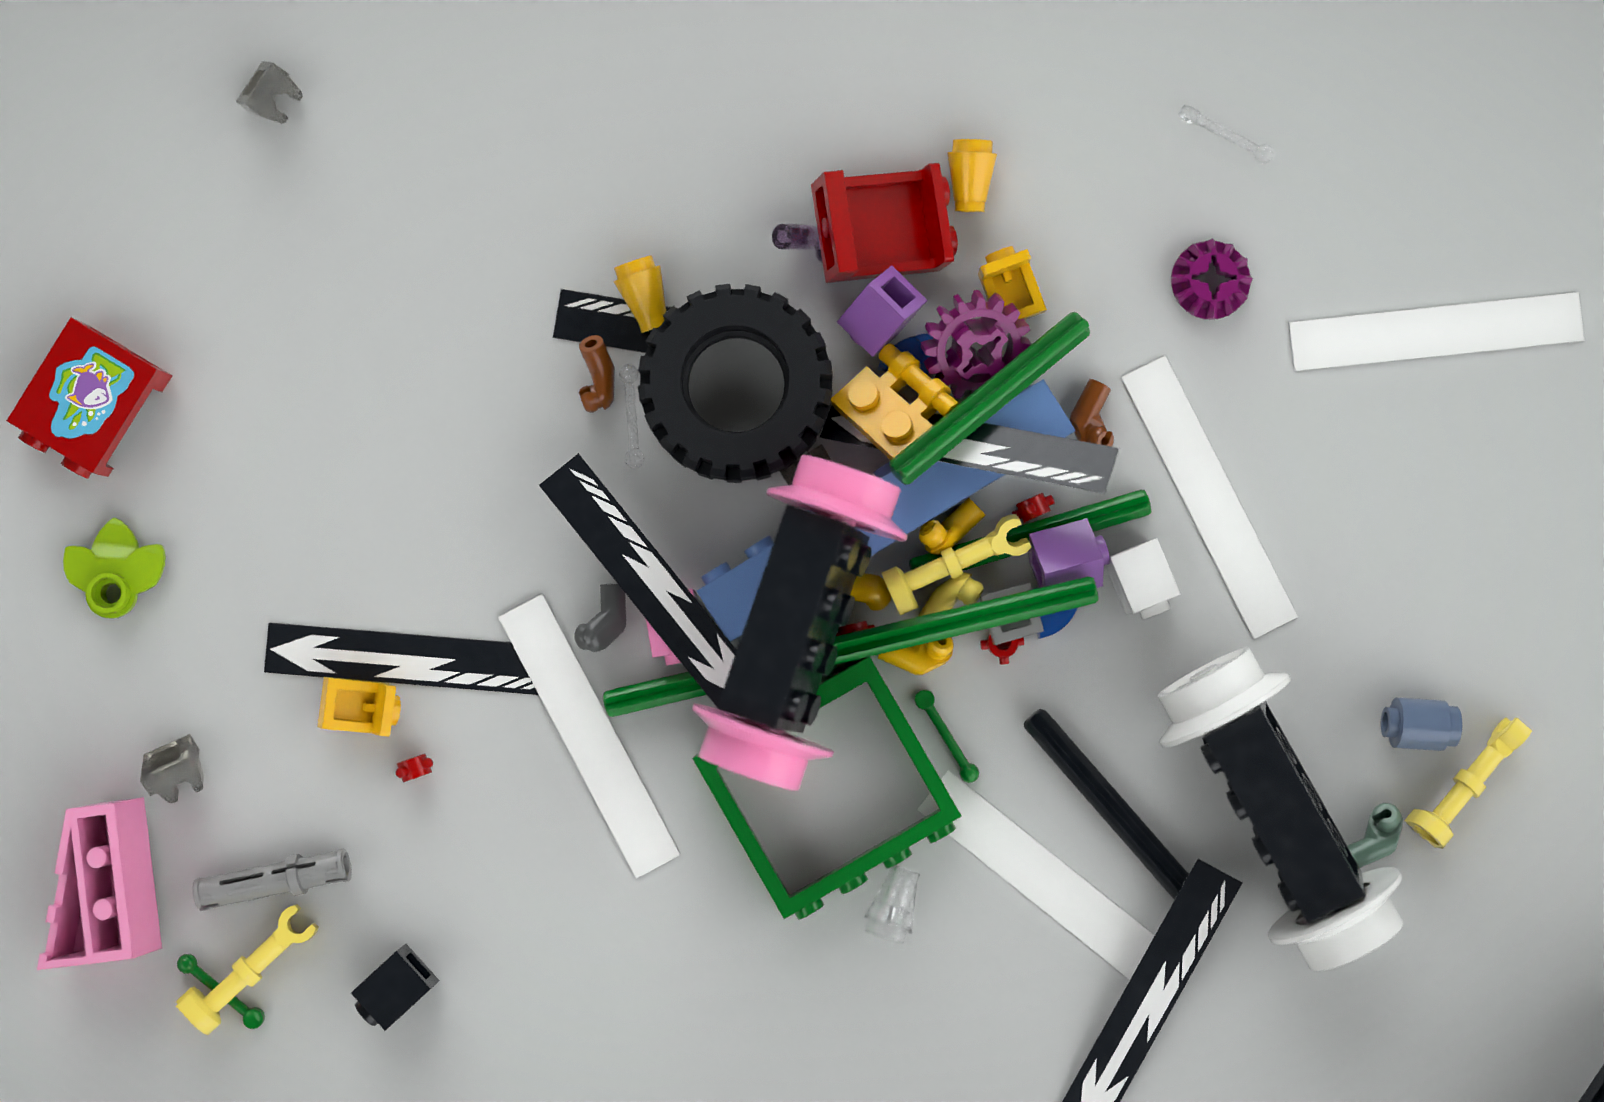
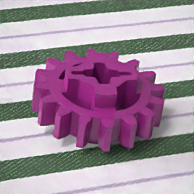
M974 290L971 302L965 303L958 294L954 295L953 303L955 308L950 311L940 305L936 308L941 317L939 324L926 322L925 328L933 339L921 342V348L925 355L931 356L924 361L925 367L929 374H936L934 378H939L947 386L950 385L951 392L957 399H960L966 390H969L971 395L1032 344L1027 337H1023L1030 331V327L1024 318L1018 319L1020 311L1013 303L1004 307V300L997 293H994L988 302H985L981 292ZM950 335H951V336H952V346L946 351V354H947V356H948V357L946 358V356H945L946 344H947V341H948V339H949V337H950ZM1008 341L1005 354L1002 357V346ZM975 342L982 345V348L978 351L971 347Z

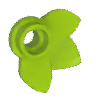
M112 518L99 531L91 549L81 546L65 547L63 568L69 583L85 592L89 608L98 616L113 619L128 614L135 606L138 594L156 586L165 567L166 554L164 546L160 544H151L139 548V543L133 531L120 519ZM116 584L121 592L120 598L116 602L111 603L107 599L106 592L111 585Z

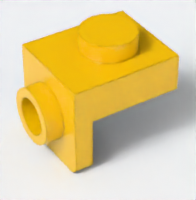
M1009 246L985 256L987 264L980 266L978 277L987 301L994 293L999 294L1004 300V307L1010 303L1017 307L1020 311L1018 319L1024 318L1026 320L1046 312L1045 303L1029 263L1031 256L1028 249L1016 253L1014 247Z
M324 677L317 727L328 730L372 733L378 736L389 737L391 725H397L401 711L400 697L395 695L396 686L381 682Z

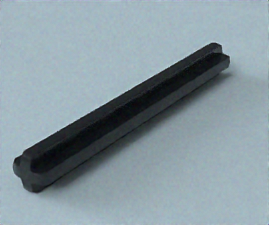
M1043 709L1034 712L1024 722V728L1175 900L1189 873L1049 713Z

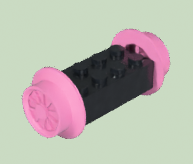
M801 455L792 484L767 489L766 494L787 505L720 697L718 709L701 704H693L692 710L708 725L698 755L701 759L764 783L798 791L808 761L833 756L834 751L786 731L803 733L805 726L812 725L818 714L821 697L816 694L822 676H828L834 667L838 647L833 644L839 626H845L851 617L855 598L850 594L857 576L862 577L871 558L872 549L867 546L870 537L859 530L903 542L907 539V535L891 520L901 492L899 487L841 464Z

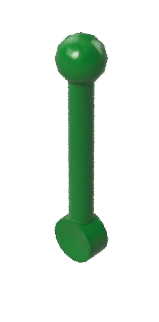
M928 690L919 691L915 696L914 702L919 709L926 711L960 767V778L966 783L975 782L979 777L978 767L967 761L934 707V695Z
M184 954L179 957L177 968L180 972L184 974L191 973L211 991L219 984L197 965L195 956ZM234 997L227 1003L243 1016L242 1021L247 1028L256 1029L263 1024L265 1015L260 1008H249L237 997Z

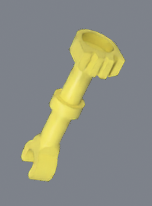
M1016 514L1002 517L997 523L995 530L987 534L986 537L953 551L952 547L940 552L942 557L906 573H903L897 566L881 572L900 616L919 608L912 593L919 588L949 575L952 579L964 574L962 569L993 555L1006 553L1012 556H1020L1027 553L1032 548L1027 538L1020 539L1017 542H1009L1006 539L1010 529L1022 524Z
M1517 717L1512 721L1504 718L1495 727L1487 742V746L1467 770L1460 769L1455 775L1453 781L1456 784L1432 812L1413 809L1404 821L1412 827L1411 829L1420 834L1419 836L1429 841L1433 847L1443 849L1454 836L1449 824L1472 796L1478 798L1486 789L1484 785L1486 779L1504 758L1508 757L1526 741L1532 730Z
M298 904L286 908L281 913L278 919V928L247 958L241 956L232 964L233 971L206 996L193 986L176 1001V1007L200 1032L209 1035L221 1024L219 1011L247 985L253 987L262 979L261 972L293 943H302L310 940L317 933L319 927L315 923L307 927L302 933L295 932L291 928V918L301 909Z

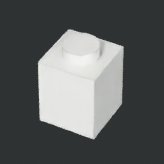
M1158 538L1148 540L1109 556L1110 564L1105 566L1125 614L1140 612L1143 620L1171 609L1168 600L1181 595Z

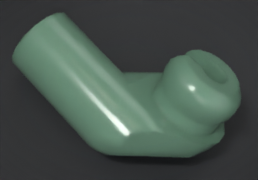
M1391 803L1377 805L1369 817L1364 838L1348 845L1360 868L1387 857L1396 850L1403 827V818L1395 805Z

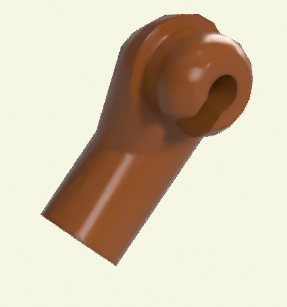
M593 335L583 339L579 344L580 352L593 380V385L584 386L579 391L583 406L589 413H593L602 407L606 410L614 401L615 367L603 339L598 335Z
M1094 379L1088 380L1070 415V422L1076 430L1074 434L1078 441L1112 447L1114 443L1113 433L1106 430L1099 414L1111 389Z

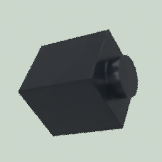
M405 944L357 986L351 994L357 1000L355 1008L361 1017L372 1026L379 1024L386 1031L440 980L414 951Z

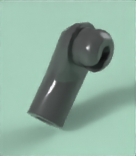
M618 584L600 585L601 612L591 619L588 624H580L574 633L575 642L580 649L592 652L604 650L624 631L626 627V596Z

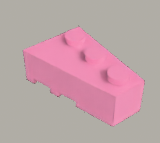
M144 797L66 809L54 873L59 875L54 904L48 906L46 922L50 923L46 951L39 955L37 970L134 959L162 949Z

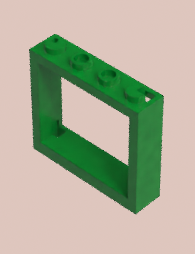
M871 657L863 658L820 683L816 694L821 697L820 708L867 682L939 809L790 895L719 772V766L701 759L698 756L699 753L692 758L784 919L794 913L798 920L811 915L825 905L821 899L825 895L838 888L842 894L856 889L868 880L865 872L881 863L884 864L886 869L901 863L912 855L910 846L926 837L929 843H934L944 838L956 829L953 821L962 817Z

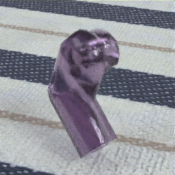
M779 224L774 228L772 242L778 249H815L817 260L822 262L817 226Z

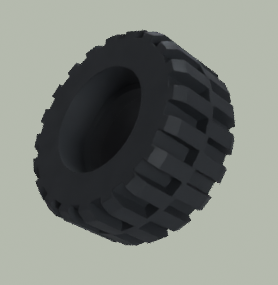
M730 284L716 285V291L702 295L699 290L686 296L687 303L678 309L673 305L663 315L665 321L658 330L652 329L646 340L648 348L645 356H641L639 362V401L642 404L645 413L644 417L651 431L662 447L683 467H688L702 477L711 480L713 478L726 480L727 483H742L744 480L751 479L759 481L771 477V474L781 469L786 470L791 467L816 442L817 436L822 427H824L828 417L832 398L833 372L831 360L828 358L826 344L821 333L815 331L811 325V319L801 308L796 310L788 304L786 297L776 292L772 296L762 293L761 288L754 285L745 284L744 289H731ZM733 338L752 340L768 349L778 361L784 377V392L775 413L762 425L742 432L721 430L707 423L696 412L689 395V376L699 355L711 345Z

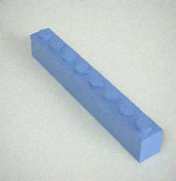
M1044 379L1033 386L1030 384L984 422L1066 438L1076 431ZM939 461L908 485H904L893 475L889 465L890 462L873 472L875 477L896 485L901 489L891 520L906 535L1006 475ZM859 530L870 537L867 546L872 549L871 557L898 541ZM770 536L746 549L744 552L748 560L731 569L728 563L725 562L701 577L705 586L698 589L697 593L719 629L730 642L741 637L774 543Z

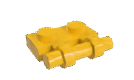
M890 343L881 349L878 356L889 367L888 371L881 377H878L866 366L831 398V403L847 421L887 458L892 460L933 426L927 420L936 411L945 416L959 403L950 396L951 389L939 378L931 379L920 369V361L910 352H901ZM906 384L919 394L918 398L910 405L897 394Z

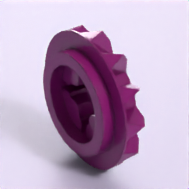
M1214 239L1192 244L1180 254L1172 269L1171 286L1177 302L1185 311L1201 319L1215 320L1231 315L1248 298L1250 285L1253 280L1247 265L1248 258L1243 257L1234 248L1233 244H1225ZM1212 260L1218 275L1231 278V280L1220 283L1216 287L1213 299L1208 283L1192 280V278L1205 274Z

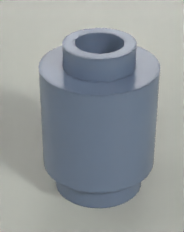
M1396 697L1392 700L1390 707H1385L1382 711L1381 733L1383 737L1389 738L1393 748L1444 751L1447 746L1456 747L1459 744L1462 735V715L1457 706H1449L1444 700Z

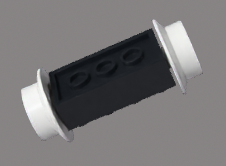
M1243 647L1195 669L1167 686L1157 695L1172 721L1159 742L1162 747L1166 748L1184 743L1204 734L1202 738L1204 745L1200 748L1205 760L1215 775L1223 771L1230 789V791L1226 792L1227 798L1240 820L1249 817L1255 834L1252 842L1263 863L1266 866L1274 863L1278 869L1277 873L1281 882L1277 885L1290 910L1270 928L1268 932L1270 941L1277 945L1296 944L1307 965L1313 971L1336 968L1374 951L1400 931L1404 922L1389 896L1401 882L1402 875L1394 867H1383L1361 872L1355 858L1266 702L1267 699L1275 695L1291 681L1289 674H1264L1251 649Z

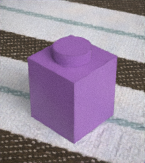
M891 265L864 288L837 323L850 335L856 344L863 347L873 357L902 331L928 300Z
M1087 518L1029 534V542L1032 547L1029 550V563L1039 588L1088 576L1093 577L1097 588L1103 587L1104 566L1110 564L1109 552L1103 536L1095 537Z

